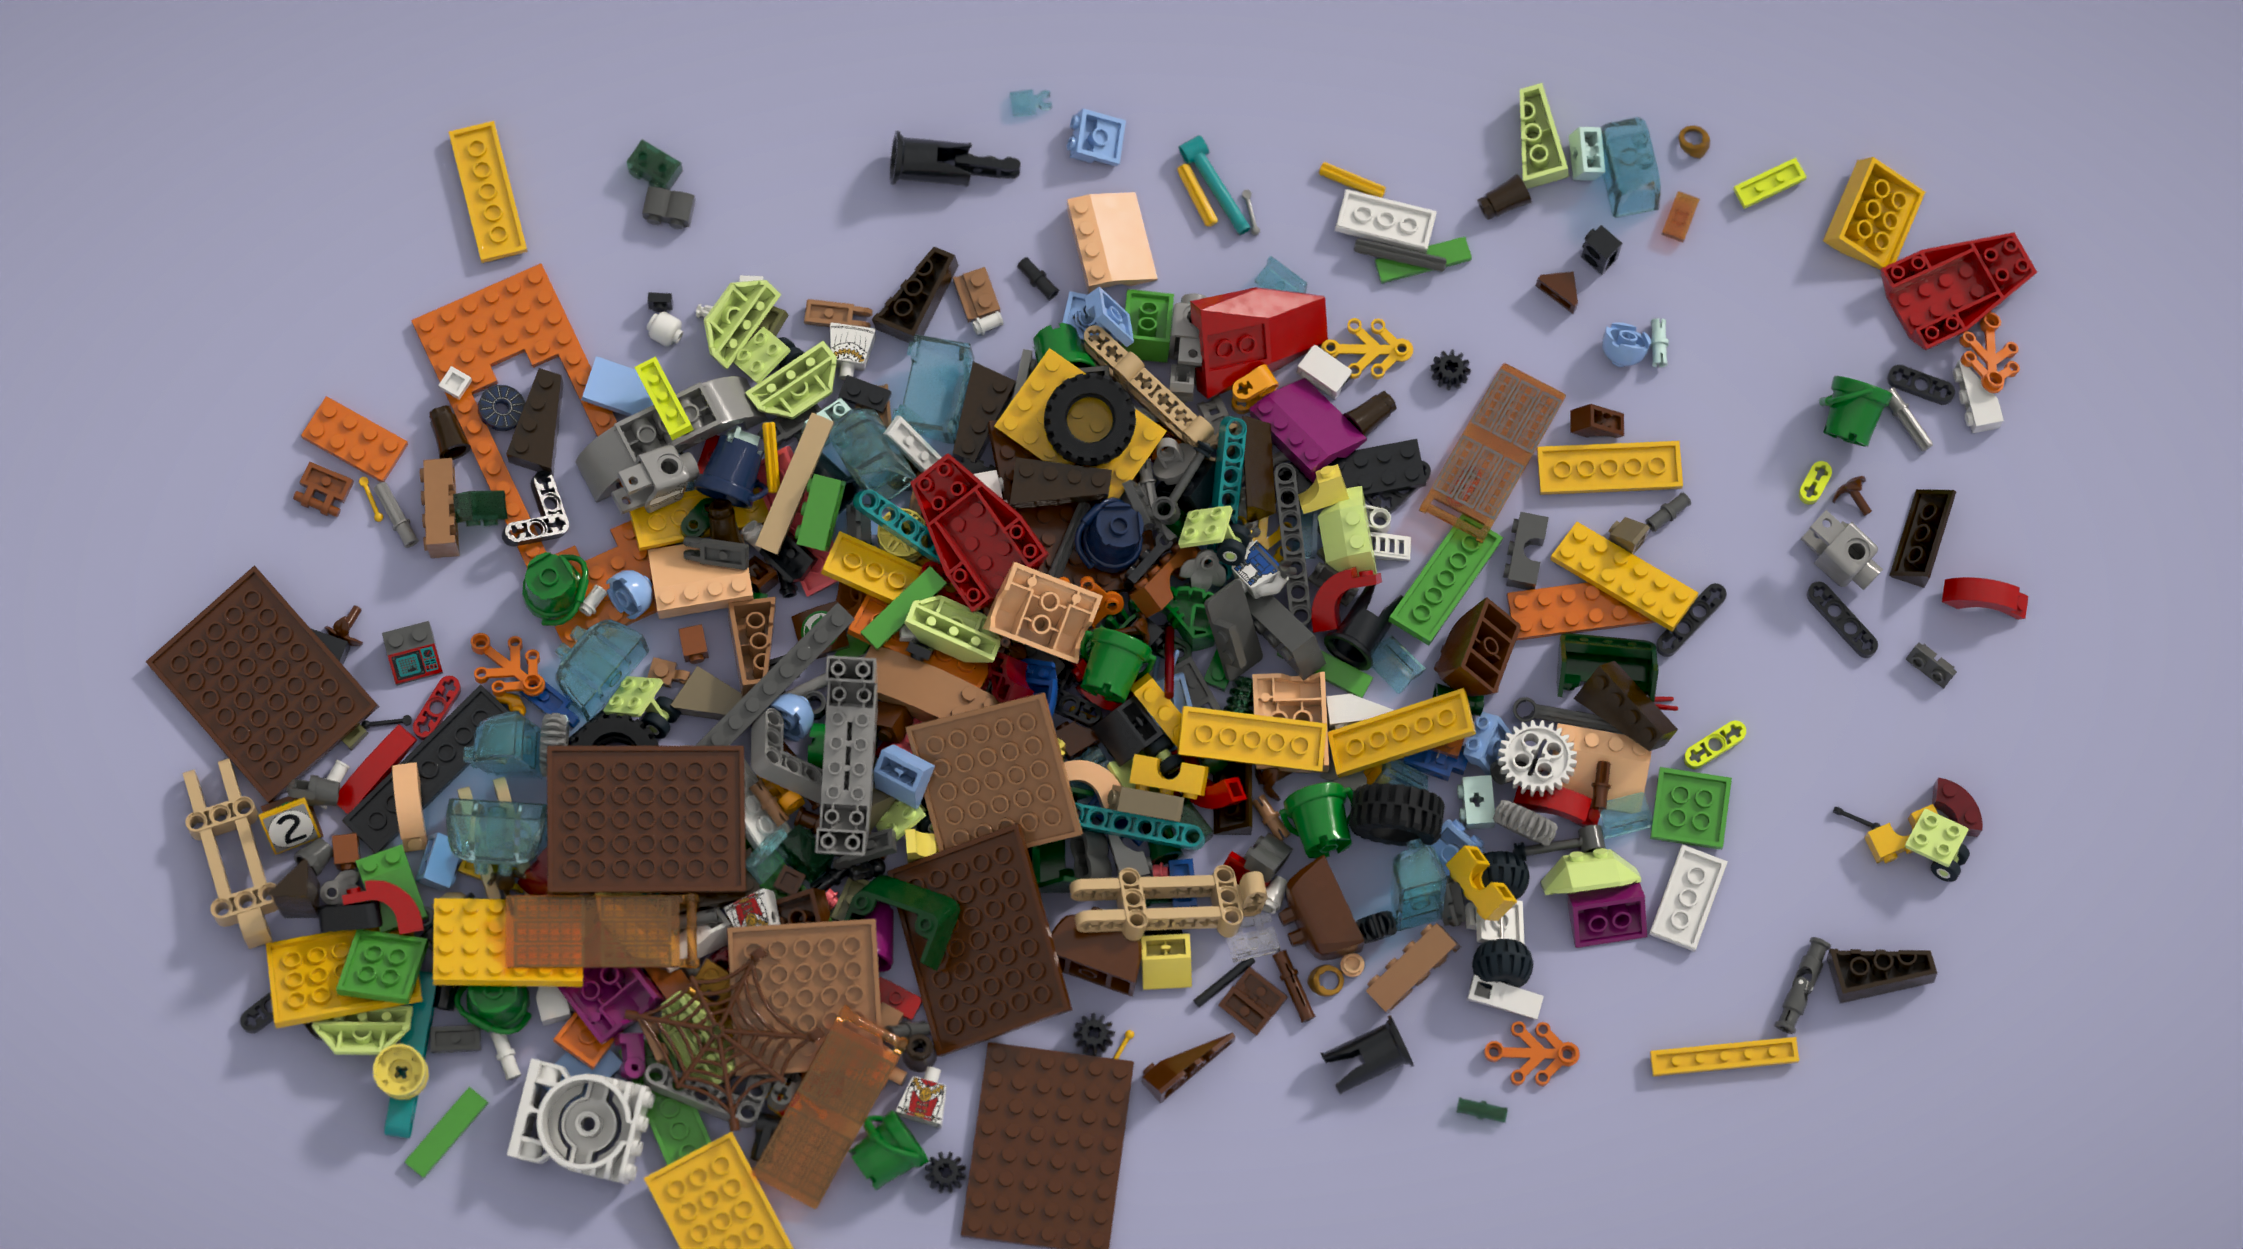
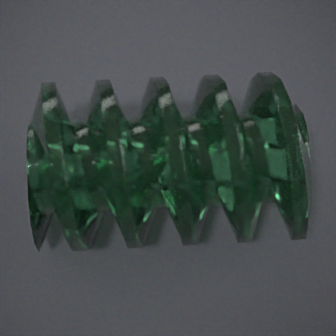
M1238 676L1237 679L1233 680L1232 685L1234 688H1231L1229 691L1231 697L1227 698L1226 703L1228 705L1224 706L1223 711L1254 714L1249 709V706L1254 707L1253 700H1251L1253 698V680L1248 677Z

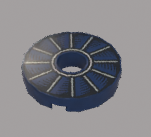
M495 385L482 393L478 403V414L482 422L491 426V429L509 431L517 427L525 401L516 389L507 385ZM497 404H504L507 406L508 411L505 413L498 412L495 406Z

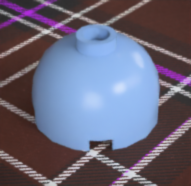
M1612 323L1610 328L1606 327L1603 335V352L1618 367L1638 364L1649 350L1651 339L1648 334L1643 331L1641 335L1636 332L1637 327L1630 324Z
M624 570L616 573L606 581V584L610 585L607 594L612 604L620 613L625 611L629 614L626 618L636 619L650 607L653 592L652 583L648 577L634 570Z
M791 693L779 695L765 709L766 711L769 708H774L781 713L784 720L783 737L788 740L797 742L801 738L803 739L813 726V710L809 701L803 696Z

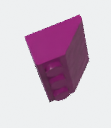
M1640 882L1567 893L1568 911L1575 948L1647 937L1645 895Z

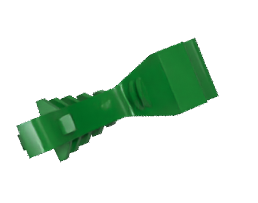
M1170 586L1174 598L1159 612L1167 616L1168 622L1172 623L1171 626L1191 646L1192 652L1213 647L1215 640L1204 602L1214 593L1205 592V589L1197 587L1178 586L1175 589L1174 586ZM1131 599L1128 602V609L1132 616L1129 617L1123 608L1121 612L1116 614V619L1122 625L1120 626L1114 617L1109 615L1105 620V627L1112 630L1130 627L1138 618L1135 613L1141 612V610ZM1088 640L1086 644V652L1088 655L1090 654V650L1092 647L1090 640Z

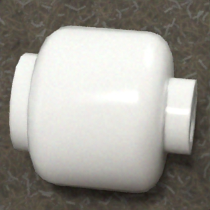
M667 312L655 313L647 325L649 337L665 347L672 345L673 342L677 344L684 333L681 330V321Z

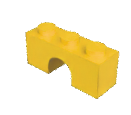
M1147 673L1133 684L1131 691L1178 748L1182 714L1170 699L1165 698L1163 690Z
M1134 754L1129 783L1136 784L1135 789L1150 791V787L1159 788V793L1173 795L1174 791L1183 792L1182 797L1196 800L1198 795L1204 796L1209 767L1182 762L1178 776L1169 780L1161 774V758Z
M1933 804L1910 814L1908 821L1912 831L1924 809L1937 813ZM1890 822L1867 832L1864 837L1876 863L1884 861L1886 864L1898 858L1897 855L1906 851V854L1913 852L1905 848L1910 835L1900 836L1896 834Z
M1464 845L1445 864L1450 871L1451 878L1460 884L1464 890L1463 894L1468 900L1473 902L1477 908L1478 915L1484 920L1499 921L1518 902L1504 883L1491 882L1486 888L1484 887L1482 874L1490 866V863L1477 846Z

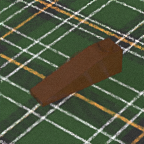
M810 888L776 900L780 924L829 922L830 909L825 890Z
M1230 1033L1164 1059L1156 1065L1151 1063L1142 1071L1144 1075L1141 1082L1159 1103H1162L1235 1041L1236 1036Z

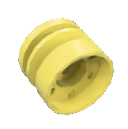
M900 508L926 526L924 519L917 512ZM890 511L883 517L884 520L888 521L890 519ZM904 521L901 529L905 534L910 532V525ZM878 525L879 549L913 564L919 561V557L923 556ZM923 535L921 544L925 548L928 547V537Z
M396 1044L383 1049L376 1057L373 1065V1077L378 1087L389 1097L407 1100L419 1095L426 1087L429 1079V1070L424 1058L413 1047ZM400 1068L403 1070L408 1069L405 1072L407 1077L404 1079L402 1077L397 1078Z

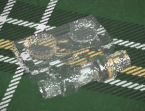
M1270 912L1243 918L1237 934L1234 937L1227 938L1233 963L1280 952V945L1274 926L1264 928L1263 923L1272 922ZM1256 927V931L1247 933L1242 931L1243 928Z

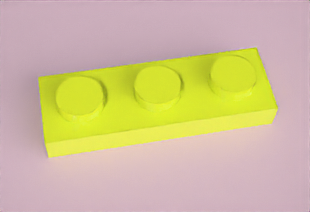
M1795 157L1734 186L1733 191L1743 209H1746L1805 181L1807 176Z

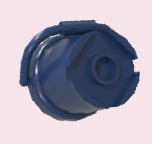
M720 435L703 474H699L694 483V489L712 499L729 500L732 506L751 509L754 501L768 494L767 486L756 479L764 450L758 451V446L735 437L731 443L726 441L727 435ZM754 488L762 489L760 493H753Z
M1107 498L1098 504L1095 503L1080 520L1081 523L1076 530L1074 539L1075 549L1088 569L1095 567L1102 572L1108 573L1126 571L1136 563L1141 555L1144 528L1142 516L1138 511L1136 513L1130 504L1118 498Z

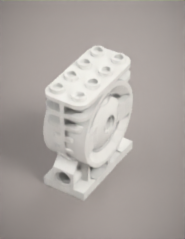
M531 1058L507 1156L538 1164H543L552 1159L570 1171L628 1185L630 1180L634 1181L636 1177L637 1166H634L636 1156L640 1157L642 1153L643 1142H640L642 1132L646 1133L648 1129L649 1118H646L648 1108L653 1107L655 1094L652 1093V1088L649 1086L595 1074L570 1076L567 1069L563 1066ZM562 1074H563V1076H564L565 1079L562 1080V1081H560V1080H561V1076H562ZM585 1084H588L585 1097L579 1098L572 1102L567 1107L562 1117L561 1127L563 1136L566 1139V1141L572 1146L570 1159L568 1161L566 1160L568 1148L563 1143L559 1132L560 1115L564 1107L567 1105V1103L570 1102L573 1098L581 1095L583 1093ZM542 1086L550 1087L551 1089L545 1095L538 1108L543 1089ZM612 1090L614 1091L612 1102L616 1105L621 1115V1133L615 1145L607 1152L599 1155L598 1161L593 1163L595 1152L608 1147L617 1133V1115L610 1104H608ZM536 1117L537 1131L540 1140L529 1138V1136L531 1137ZM588 1118H593L595 1121V1127L591 1131L584 1129V1122ZM543 1148H544V1149L546 1150V1152H547V1153L544 1154V1155H542Z

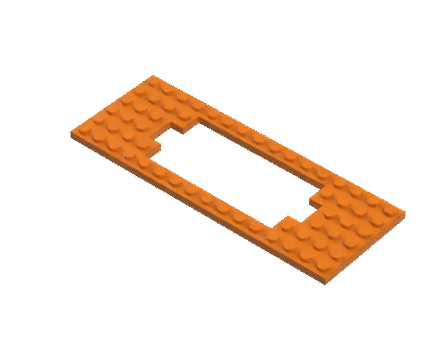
M542 263L411 320L439 382L442 381L451 366L472 378V382L460 400L446 392L445 394L471 446V450L506 525L511 522L531 518L487 425L482 422L478 414V406L473 397V394L498 384L491 368L492 366L526 352L533 368L559 357L597 437L617 423L611 410L581 400L592 368ZM631 520L610 529L617 547L585 561L589 580L585 598L591 592L594 585H599L607 592L610 585L606 584V581L610 577L624 570H634L648 577L651 581L652 603L636 619L626 618L629 614L625 611L620 613L612 604L608 594L597 606L595 614L587 616L578 609V612L571 620L563 625L554 626L566 653L658 612L648 550L650 549L639 551ZM531 525L530 531L534 535H538L534 525ZM511 530V532H510L511 535H514V536H515V538H517V536L520 534V533L514 534V533L512 532V530ZM542 542L517 546L526 567L535 556L546 552ZM671 544V545H666V546H661V547H656V548L674 546V545H676V544ZM575 545L556 553L558 556L561 554L580 556ZM567 560L582 577L581 565L576 561Z

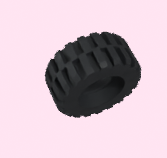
M1082 373L1063 381L1060 386L1056 387L1048 399L1044 413V429L1053 449L1063 459L1076 463L1079 466L1087 465L1093 467L1106 464L1120 456L1131 442L1136 426L1135 407L1128 392L1122 388L1121 384L1111 380L1110 377L1097 375V373L1084 375ZM1087 397L1103 401L1112 413L1113 423L1111 430L1103 439L1096 442H1084L1077 439L1070 432L1067 424V415L1071 406L1078 400Z
M611 713L610 718H603V715L596 717L597 721L594 723L588 721L584 724V730L582 732L578 730L575 734V742L570 744V746H605L610 743L619 742L630 746H659L650 728H646L642 721L639 719L634 721L631 716L626 714L623 715V718L618 717L617 713Z
M1391 783L1364 784L1353 792L1349 827L1355 835L1373 842L1409 847L1433 845L1441 837L1445 804L1437 794L1413 786L1409 787Z

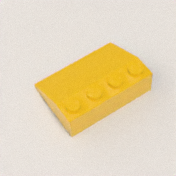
M1874 157L1857 160L1823 242L1842 254L1881 270V268L1897 261L1925 191Z

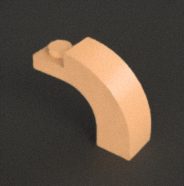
M1085 760L1064 762L1069 782L1079 781L1090 786L1096 793L1101 808L1108 809V794L1112 790V786H1121L1116 777L1106 768L1094 762Z
M417 762L392 765L395 805L404 851L425 850L428 838L423 816Z

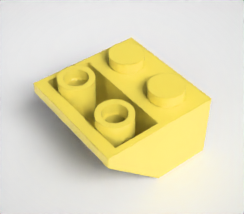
M1190 933L1142 936L1140 942L1142 945L1143 990L1192 988Z

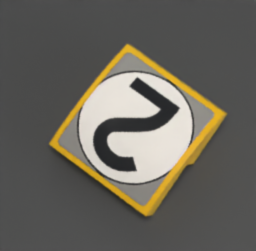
M305 797L259 814V819L275 855L311 842L316 838H321Z

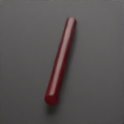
M1172 626L1165 628L1164 696L1167 699L1174 697L1175 629Z

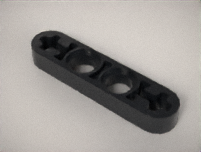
M1824 582L1812 583L1807 591L1809 602L1859 656L1863 658L1872 657L1878 649L1877 639ZM1814 589L1817 591H1819L1820 589L1823 590L1822 597L1826 601L1828 597L1831 599L1825 604L1824 607L1822 606L1824 600L1820 596H1813L1815 592ZM1831 605L1838 606L1841 614L1837 617L1831 616L1828 613V607ZM1846 623H1853L1857 627V632L1855 634L1846 633L1844 625ZM1860 633H1863L1864 635H1862L1861 640L1858 639L1857 642H1855L1854 639H1856L1860 635ZM1863 642H1870L1872 644L1870 647L1871 651L1869 649L1863 650L1861 648L1863 646Z
M1717 583L1709 585L1697 597L1679 622L1689 625V633H1679L1677 626L1673 630V634L1670 633V630L1666 629L1657 640V652L1664 657L1674 655L1723 604L1727 595L1726 589ZM1710 591L1714 593L1716 591H1719L1720 600L1718 598H1714V600L1709 605L1707 601L1710 599V596L1712 594ZM1702 606L1706 611V615L1701 618L1696 617L1693 614V608ZM1674 635L1676 639L1671 645L1672 649H1663L1664 643L1662 641L1668 642Z

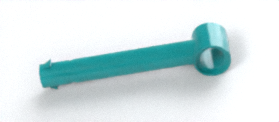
M1198 135L1180 145L1178 148L1187 164L1194 162L1239 235L1247 233L1251 227L1206 157L1209 154V149L1204 139Z

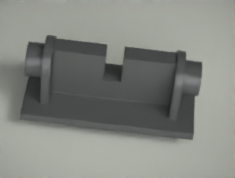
M854 504L846 505L847 534L872 545L871 519L860 513L854 507ZM863 504L867 508L870 506V504Z
M1319 562L1314 572L1308 577V580L1320 588L1325 581L1338 572L1328 566L1327 563L1322 564ZM1349 589L1343 595L1340 603L1347 607L1357 595L1359 589Z
M1918 643L1906 660L1944 689L1957 673L1954 670L1955 666H1952L1942 657L1936 661L1934 658L1937 653L1927 647L1925 643L1923 645Z
M1450 875L1433 879L1444 926H1457L1461 922L1466 921L1465 905L1459 883L1455 882Z

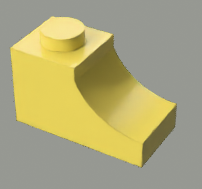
M1338 464L1325 466L1321 470L1315 471L1316 479L1312 486L1303 493L1298 494L1303 514L1349 499Z
M905 829L908 863L939 852L934 833H922L915 829Z

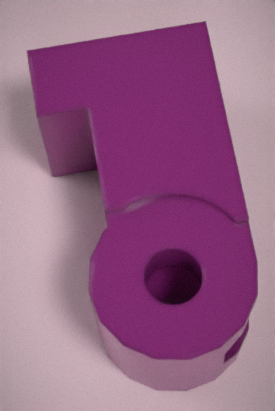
M619 1033L614 1036V1045L621 1046L622 1063L619 1068L620 1075L628 1081L639 1078L645 1072L644 1034Z

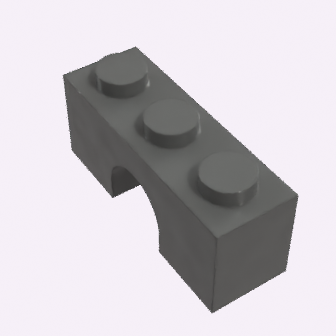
M1520 512L1519 518H1514L1511 532L1516 533L1515 540L1509 542L1507 555H1511L1510 564H1505L1503 577L1507 578L1506 586L1525 590L1535 589L1540 562L1528 559L1524 554V548L1529 545L1543 546L1549 517Z

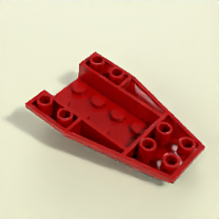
M2015 232L1923 249L1880 270L1887 300L1909 339L1925 351L1967 332L2037 274L2034 265Z
M949 453L910 482L943 570L971 612L974 613L993 603L1013 562L1038 570L1049 555L1022 515Z

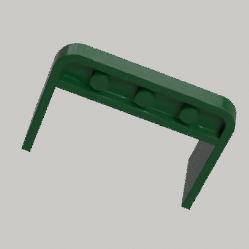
M1573 633L1562 634L1560 636L1558 653L1557 697L1563 696V689L1574 690L1580 686L1581 681L1587 682L1600 665L1616 661L1654 703L1659 672L1656 645L1646 640Z
M1071 787L1075 803H1077V800L1093 796V791ZM1065 839L1027 848L1039 892L1070 893V883L1079 878L1075 877L1074 869L1065 868Z
M887 875L875 877L853 896L844 921L863 920L864 916L873 912L877 901L918 914L915 930L918 935L928 939L919 962L934 971H938L960 914V905L956 900Z

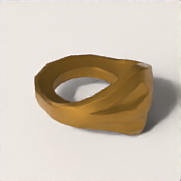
M1695 125L1686 126L1679 133V144L1684 152L1695 158H1702L1706 154L1710 146V138L1704 129ZM1696 131L1701 134L1702 143L1693 145L1685 140L1684 135L1687 132Z
M1325 964L1311 971L1307 983L1314 993L1319 996L1329 997L1339 993L1343 987L1344 978L1338 968ZM1325 971L1334 972L1338 977L1336 988L1329 990L1324 986H1320V974H1323Z

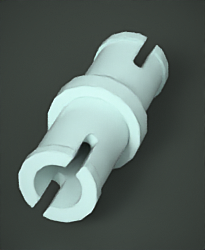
M1660 318L1651 320L1652 339L1650 347H1652V366L1657 367V363H1659V368L1668 365L1666 347L1669 345V340L1666 338V320L1661 319L1660 323Z

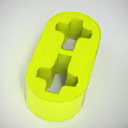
M1818 461L1811 467L1799 490V498L1803 503L1810 505L1819 500L1832 475V468L1827 462ZM1820 468H1822L1825 470V475H1822L1820 480L1818 481L1815 479L1818 473L1817 471H1819ZM1811 485L1816 486L1813 492L1814 495L1807 497L1805 490L1808 491Z

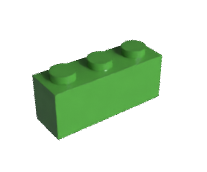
M814 474L813 478L809 479L807 484L808 499L807 502L804 501L801 508L802 524L797 526L795 532V539H798V545L829 552L846 485L845 481Z

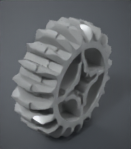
M552 713L545 714L543 717L540 734L539 766L540 772L544 777H547V746H569V720L565 714Z
M1501 800L1494 811V822L1544 846L1550 845L1556 836L1558 828L1556 823L1507 800Z

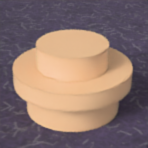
M1357 953L1344 955L1340 962L1341 971L1348 977L1359 976L1365 966L1363 958Z

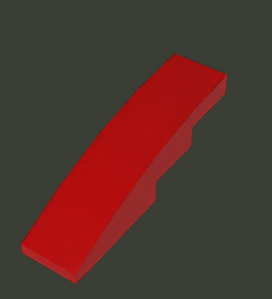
M398 724L340 788L337 805L349 814L392 772V765H398L417 739Z

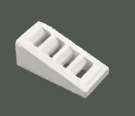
M1370 532L1372 541H1376L1375 550H1373L1375 559L1410 561L1411 537ZM1380 542H1385V552L1380 551ZM1390 542H1394V553L1389 552ZM1399 543H1404V554H1399Z

